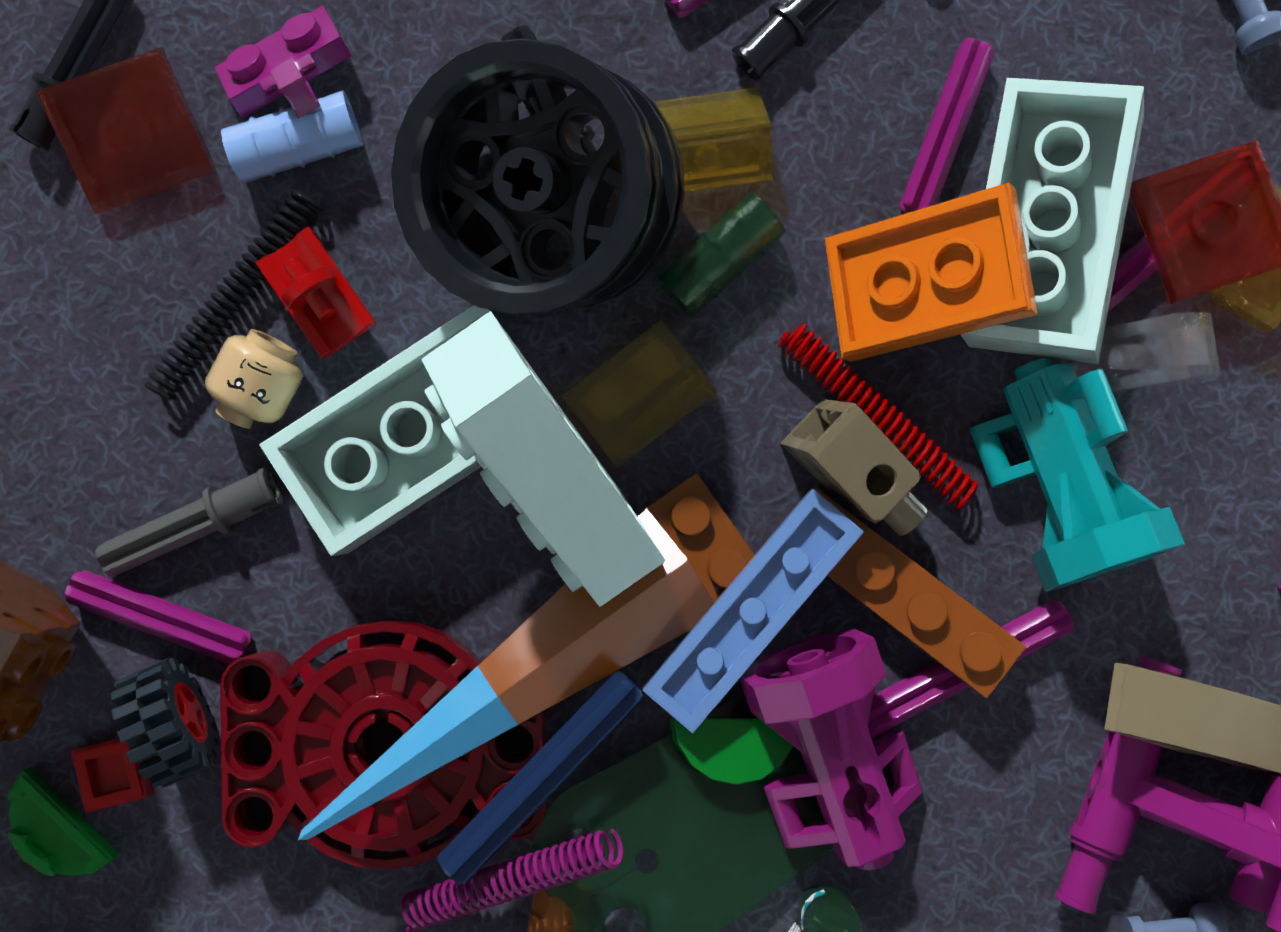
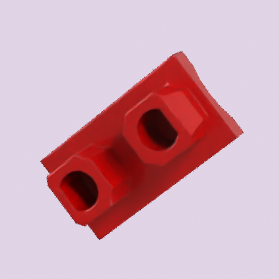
M309 226L299 232L284 247L264 256L256 262L258 268L321 358L326 360L378 324Z

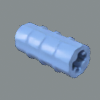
M344 90L317 98L321 106L299 119L292 107H281L277 112L258 118L251 116L248 121L223 128L221 130L223 146L238 180L245 184L267 176L275 177L276 173L298 166L304 168L308 163L327 157L334 158L336 154L363 146L354 111Z

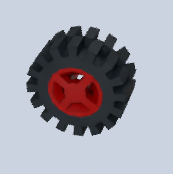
M167 658L121 678L114 684L116 691L111 692V701L117 706V708L112 710L113 721L120 723L122 730L117 731L121 743L126 741L130 748L126 755L131 763L138 761V773L143 779L150 777V784L156 788L159 786L166 788L215 766L217 764L216 759L220 758V750L216 746L220 744V737L212 727L216 725L213 714L208 713L206 707L208 703L205 696H201L198 691L200 684L195 676L189 678V669L184 664L179 665L178 660L175 658Z

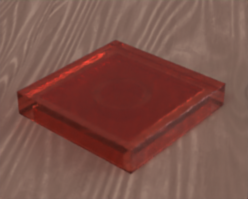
M163 47L36 91L94 214L210 174L216 170L213 159Z
M1257 140L1135 180L1131 183L1130 195L1171 305L1281 269V202Z

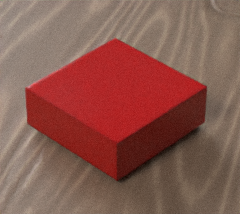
M119 737L71 750L85 813L147 798L154 794L153 787L150 784V777L143 779L138 773V761L135 763L130 762L126 755L130 748L126 741L121 743Z

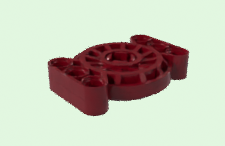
M387 619L357 624L322 639L297 659L293 666H291L286 657L278 652L269 650L255 652L232 662L224 671L220 684L222 821L227 835L240 846L254 848L265 845L290 823L300 836L301 830L378 759L370 749L368 741L369 731L374 723L381 718L388 717V723L395 725L405 734L467 676L465 673L467 669L473 671L482 661L472 650L448 633L419 622ZM392 632L405 634L403 641L391 640L372 643L368 634ZM347 639L348 653L329 661L327 664L317 660L318 657L333 645ZM423 639L442 646L457 657L458 660L454 663L441 652L423 646ZM252 665L262 668L270 677L271 687L267 697L257 696L248 686L247 676ZM547 710L518 724L528 729L532 735L534 744L533 748L528 752L522 754L509 752L502 745L500 735L306 841L323 854L355 867L390 870L420 865L438 857L440 852L547 743ZM251 731L262 733L270 741L272 753L269 761L256 758L249 750L248 739ZM251 797L262 798L270 805L273 813L272 824H263L253 818L249 809ZM470 798L477 807L476 811H474L473 807L468 802ZM548 799L509 840L526 839L538 830L543 822ZM450 823L458 827L449 836L428 845V839L438 834ZM400 848H404V849H405V850H403V851H397V852H388V851H387V850L400 849Z

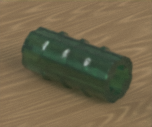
M750 192L730 211H726L722 218L708 231L699 235V239L686 251L676 256V260L655 279L662 290L689 318H693L708 303L718 298V294L731 282L741 277L742 272L759 257L764 256L765 252L786 233V230L770 207L760 197Z

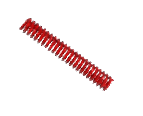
M801 324L791 334L785 331L778 341V348H783L788 344L785 349V355H790L796 350L792 356V362L799 361L804 357L800 362V368H806L812 362L807 369V375L814 374L820 368L814 377V382H819L826 377L822 383V389L828 388L837 379L830 388L829 395H835L846 384L836 397V401H843L854 391L846 402L855 403L861 398L856 405L862 410L869 404L864 410L868 417L877 410L871 418L875 425L881 418L885 417L877 427L883 432L888 425L892 424L884 434L888 439L896 431H899L891 441L895 447L903 438L908 436L898 449L902 454L910 445L916 442L905 456L908 461L924 448L922 453L912 463L915 468L924 459L932 455L927 463L918 471L921 477H923L933 465L939 462L932 473L925 478V484H930L940 472L947 468L941 478L933 484L932 491H937L948 478L955 474L950 483L941 490L939 498H944L955 485L963 481L955 493L947 499V504H953L964 491L970 488L964 498L954 506V511H960L969 502L978 488V482L976 480L970 481V474H963V467H955V460H948V453L940 454V446L933 447L932 439L925 440V433H918V426H911V419L903 420V412L895 413L896 405L888 406L889 399H881V392L873 393L874 385H867L865 387L866 378L858 380L859 371L850 373L852 364L843 366L844 359H836L837 351L828 353L830 349L829 344H824L820 347L822 337H817L812 341L815 336V330L804 334L808 328L807 324Z

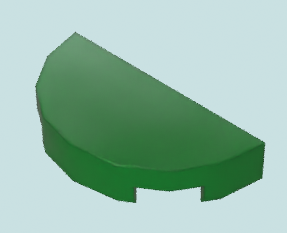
M670 718L673 740L678 750L682 752L689 765L707 778L738 785L761 780L780 767L793 748V745L759 718H705L693 733L675 718Z
M29 767L22 770L8 793L7 800L11 801L9 818L12 831L8 832V837L25 863L44 875L54 876L55 874L77 876L93 874L120 855L34 769Z

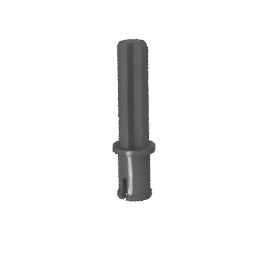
M266 467L221 489L209 486L203 490L201 499L104 542L95 550L96 559L106 575L115 577L217 530L224 535L234 531L236 523L271 507L282 505L283 495L281 488L272 472L269 473Z

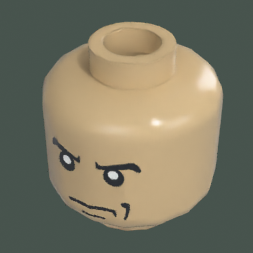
M250 329L247 336L234 335L229 337L223 344L205 380L207 392L219 402L215 412L223 419L246 429H251L254 421L273 423L280 420L303 379L302 369L294 361L298 354L297 351L284 342L255 329Z

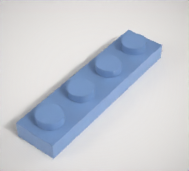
M810 489L646 682L642 691L693 733L864 531L817 491Z

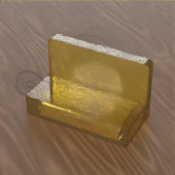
M757 88L655 101L674 132L683 159L685 192L773 180L771 122Z

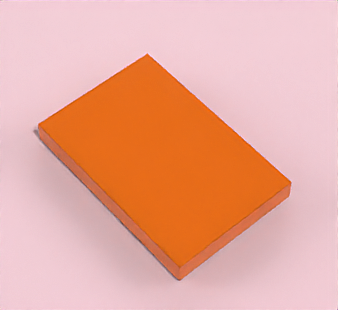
M1010 182L825 238L841 357L849 362L1038 315L1017 192Z

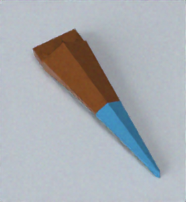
M695 473L638 515L639 520L666 559L663 564L601 607H599L583 586L572 592L565 583L457 686L301 830L298 840H308L690 631L755 555L699 475Z

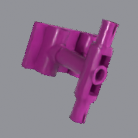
M1141 656L1139 659L1140 668L1176 677L1182 673V670L1145 656ZM1108 731L1076 821H1072L1068 832L1071 834L1070 841L1075 843L1060 888L1056 891L1055 898L1078 910L1096 914V906L1112 861H1120L1121 856L1126 855L1139 816L1220 847L1225 857L1240 862L1228 897L1268 915L1265 924L1273 930L1281 932V777L1271 773L1259 807L1245 801L1235 805L1155 774L1164 747Z

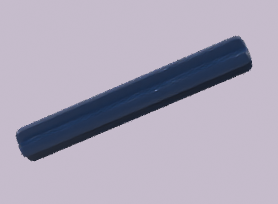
M619 671L613 673L440 852L437 860L442 871L460 885L467 883L642 702L643 694L638 686L625 674Z

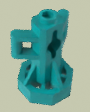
M1050 357L1029 362L1014 371L1017 381L1003 389L1012 413L969 429L992 489L1034 475L1038 478L1048 506L1043 546L1040 551L1031 555L1045 592L1128 567L1185 545L1170 507L1158 508L1121 479L1115 471L1106 446L1127 433L1128 429L1103 369H1097L1077 377L1072 363L1053 364ZM1018 428L1030 460L1010 466L999 435Z

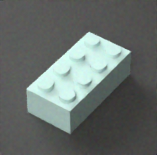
M1020 78L1006 79L986 189L1008 182L1016 189L1038 315L960 334L969 347L1092 364L1099 363L1144 118V86Z
M473 305L259 444L331 556L350 553L481 467L474 456L465 460L442 429L441 424L445 421L433 407L424 391L433 382L421 359L490 312L489 309Z
M491 311L421 359L433 382L424 391L433 407L445 421L441 424L445 434L465 460L474 456L483 468L480 474L499 503L503 507L511 503L520 513L516 518L534 546L539 551L547 547L553 555L557 553V555L551 558V562L572 592L583 586L599 607H601L666 561L618 486Z

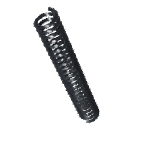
M290 190L293 199L284 198L285 204L288 207L278 206V210L283 216L277 213L272 214V219L277 224L268 221L266 222V227L271 232L265 229L260 230V235L265 240L259 237L253 238L254 243L259 248L253 245L247 246L248 251L253 256L241 253L242 259L248 265L241 261H235V266L242 273L235 269H229V274L236 281L229 277H222L223 282L233 291L223 285H216L217 290L228 300L217 293H210L211 298L222 308L209 300L204 301V305L216 316L203 308L198 309V313L210 324L197 316L192 317V322L209 335L190 324L185 325L186 330L204 344L184 332L179 333L180 338L198 352L178 340L173 341L174 346L192 360L172 348H167V353L186 368L178 365L166 356H161V361L181 377L165 369L160 364H154L155 369L170 379L175 385L162 379L154 372H148L149 378L164 387L168 393L150 382L145 383L147 389L165 399L177 400L176 392H183L182 384H189L188 376L196 375L194 368L202 367L200 360H208L206 352H214L212 344H220L219 337L226 336L225 329L232 328L231 321H238L237 313L245 312L243 305H251L249 297H257L255 289H263L261 281L266 282L267 279L256 265V262L264 256L284 247L290 242L289 240H293L297 234L292 230L297 233L304 230L305 228L298 222L307 227L312 226L311 220L301 212L313 219H317V212L307 204L319 211H324L322 204L317 203L298 190Z

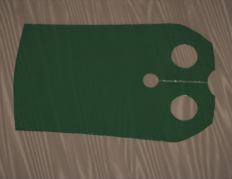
M743 692L711 711L706 718L758 717L751 713ZM671 734L560 794L550 806L543 822L539 826L530 853H535L537 850L543 851L546 847L552 848L555 844L560 845L562 838L568 832L575 829H585L593 834H596L598 830H602L612 841L614 862L617 859V846L610 830L613 828L618 833L623 845V856L618 868L545 890L548 897H556L572 909L571 912L574 919L573 932H604V923L607 917L614 910L621 907L631 908L642 916L645 932H720L775 890L832 852L834 847L832 844L788 849L784 847L764 790V785L776 778L808 774L801 752L794 746L782 765L763 779L736 785L709 779L689 765L682 752L676 747L673 735ZM816 795L795 798L803 824L824 821ZM600 837L599 839L605 850V859L608 861L607 844L604 838ZM646 848L654 850L659 858L658 867L648 874L640 872L635 864L636 855Z

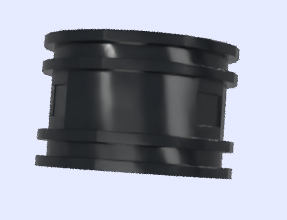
M526 38L488 42L457 55L434 73L408 107L396 136L391 169L394 208L405 240L423 268L450 293L477 307L508 314L538 313L567 308L589 307L621 296L644 280L666 254L680 223L685 196L683 159L674 132L654 101L631 81L555 43ZM565 89L575 90L568 97L565 93ZM537 95L543 111L519 120L518 105L522 101ZM599 119L604 127L605 136L603 144L596 152L587 155L580 144L581 131L588 122ZM484 146H488L492 153L493 165L489 174L480 180L477 176L479 158ZM616 187L621 190L618 211L611 227L604 226L607 204ZM487 221L492 225L503 242L497 248L485 231L484 224ZM556 232H560L566 238L569 247L566 261L558 268L549 261L546 254L548 240Z

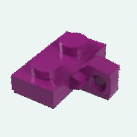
M321 6L310 13H302L292 17L283 25L282 29L258 43L239 47L228 56L226 61L215 66V69L229 101L241 118L284 95L299 119L321 106L308 81L352 55L324 6Z

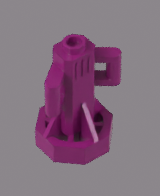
M857 629L809 636L764 654L749 666L739 680L751 713L801 752L808 774L776 778L764 785V790L784 847L790 849L832 844L836 856L847 867L857 866L860 870H874L890 863L894 858L893 851L902 848L905 844L906 839L898 817L923 792V788L903 730L888 731L872 742L867 726L875 686L887 674L875 638ZM887 764L894 781V785L890 789H888L882 771ZM816 795L824 821L803 824L795 798Z

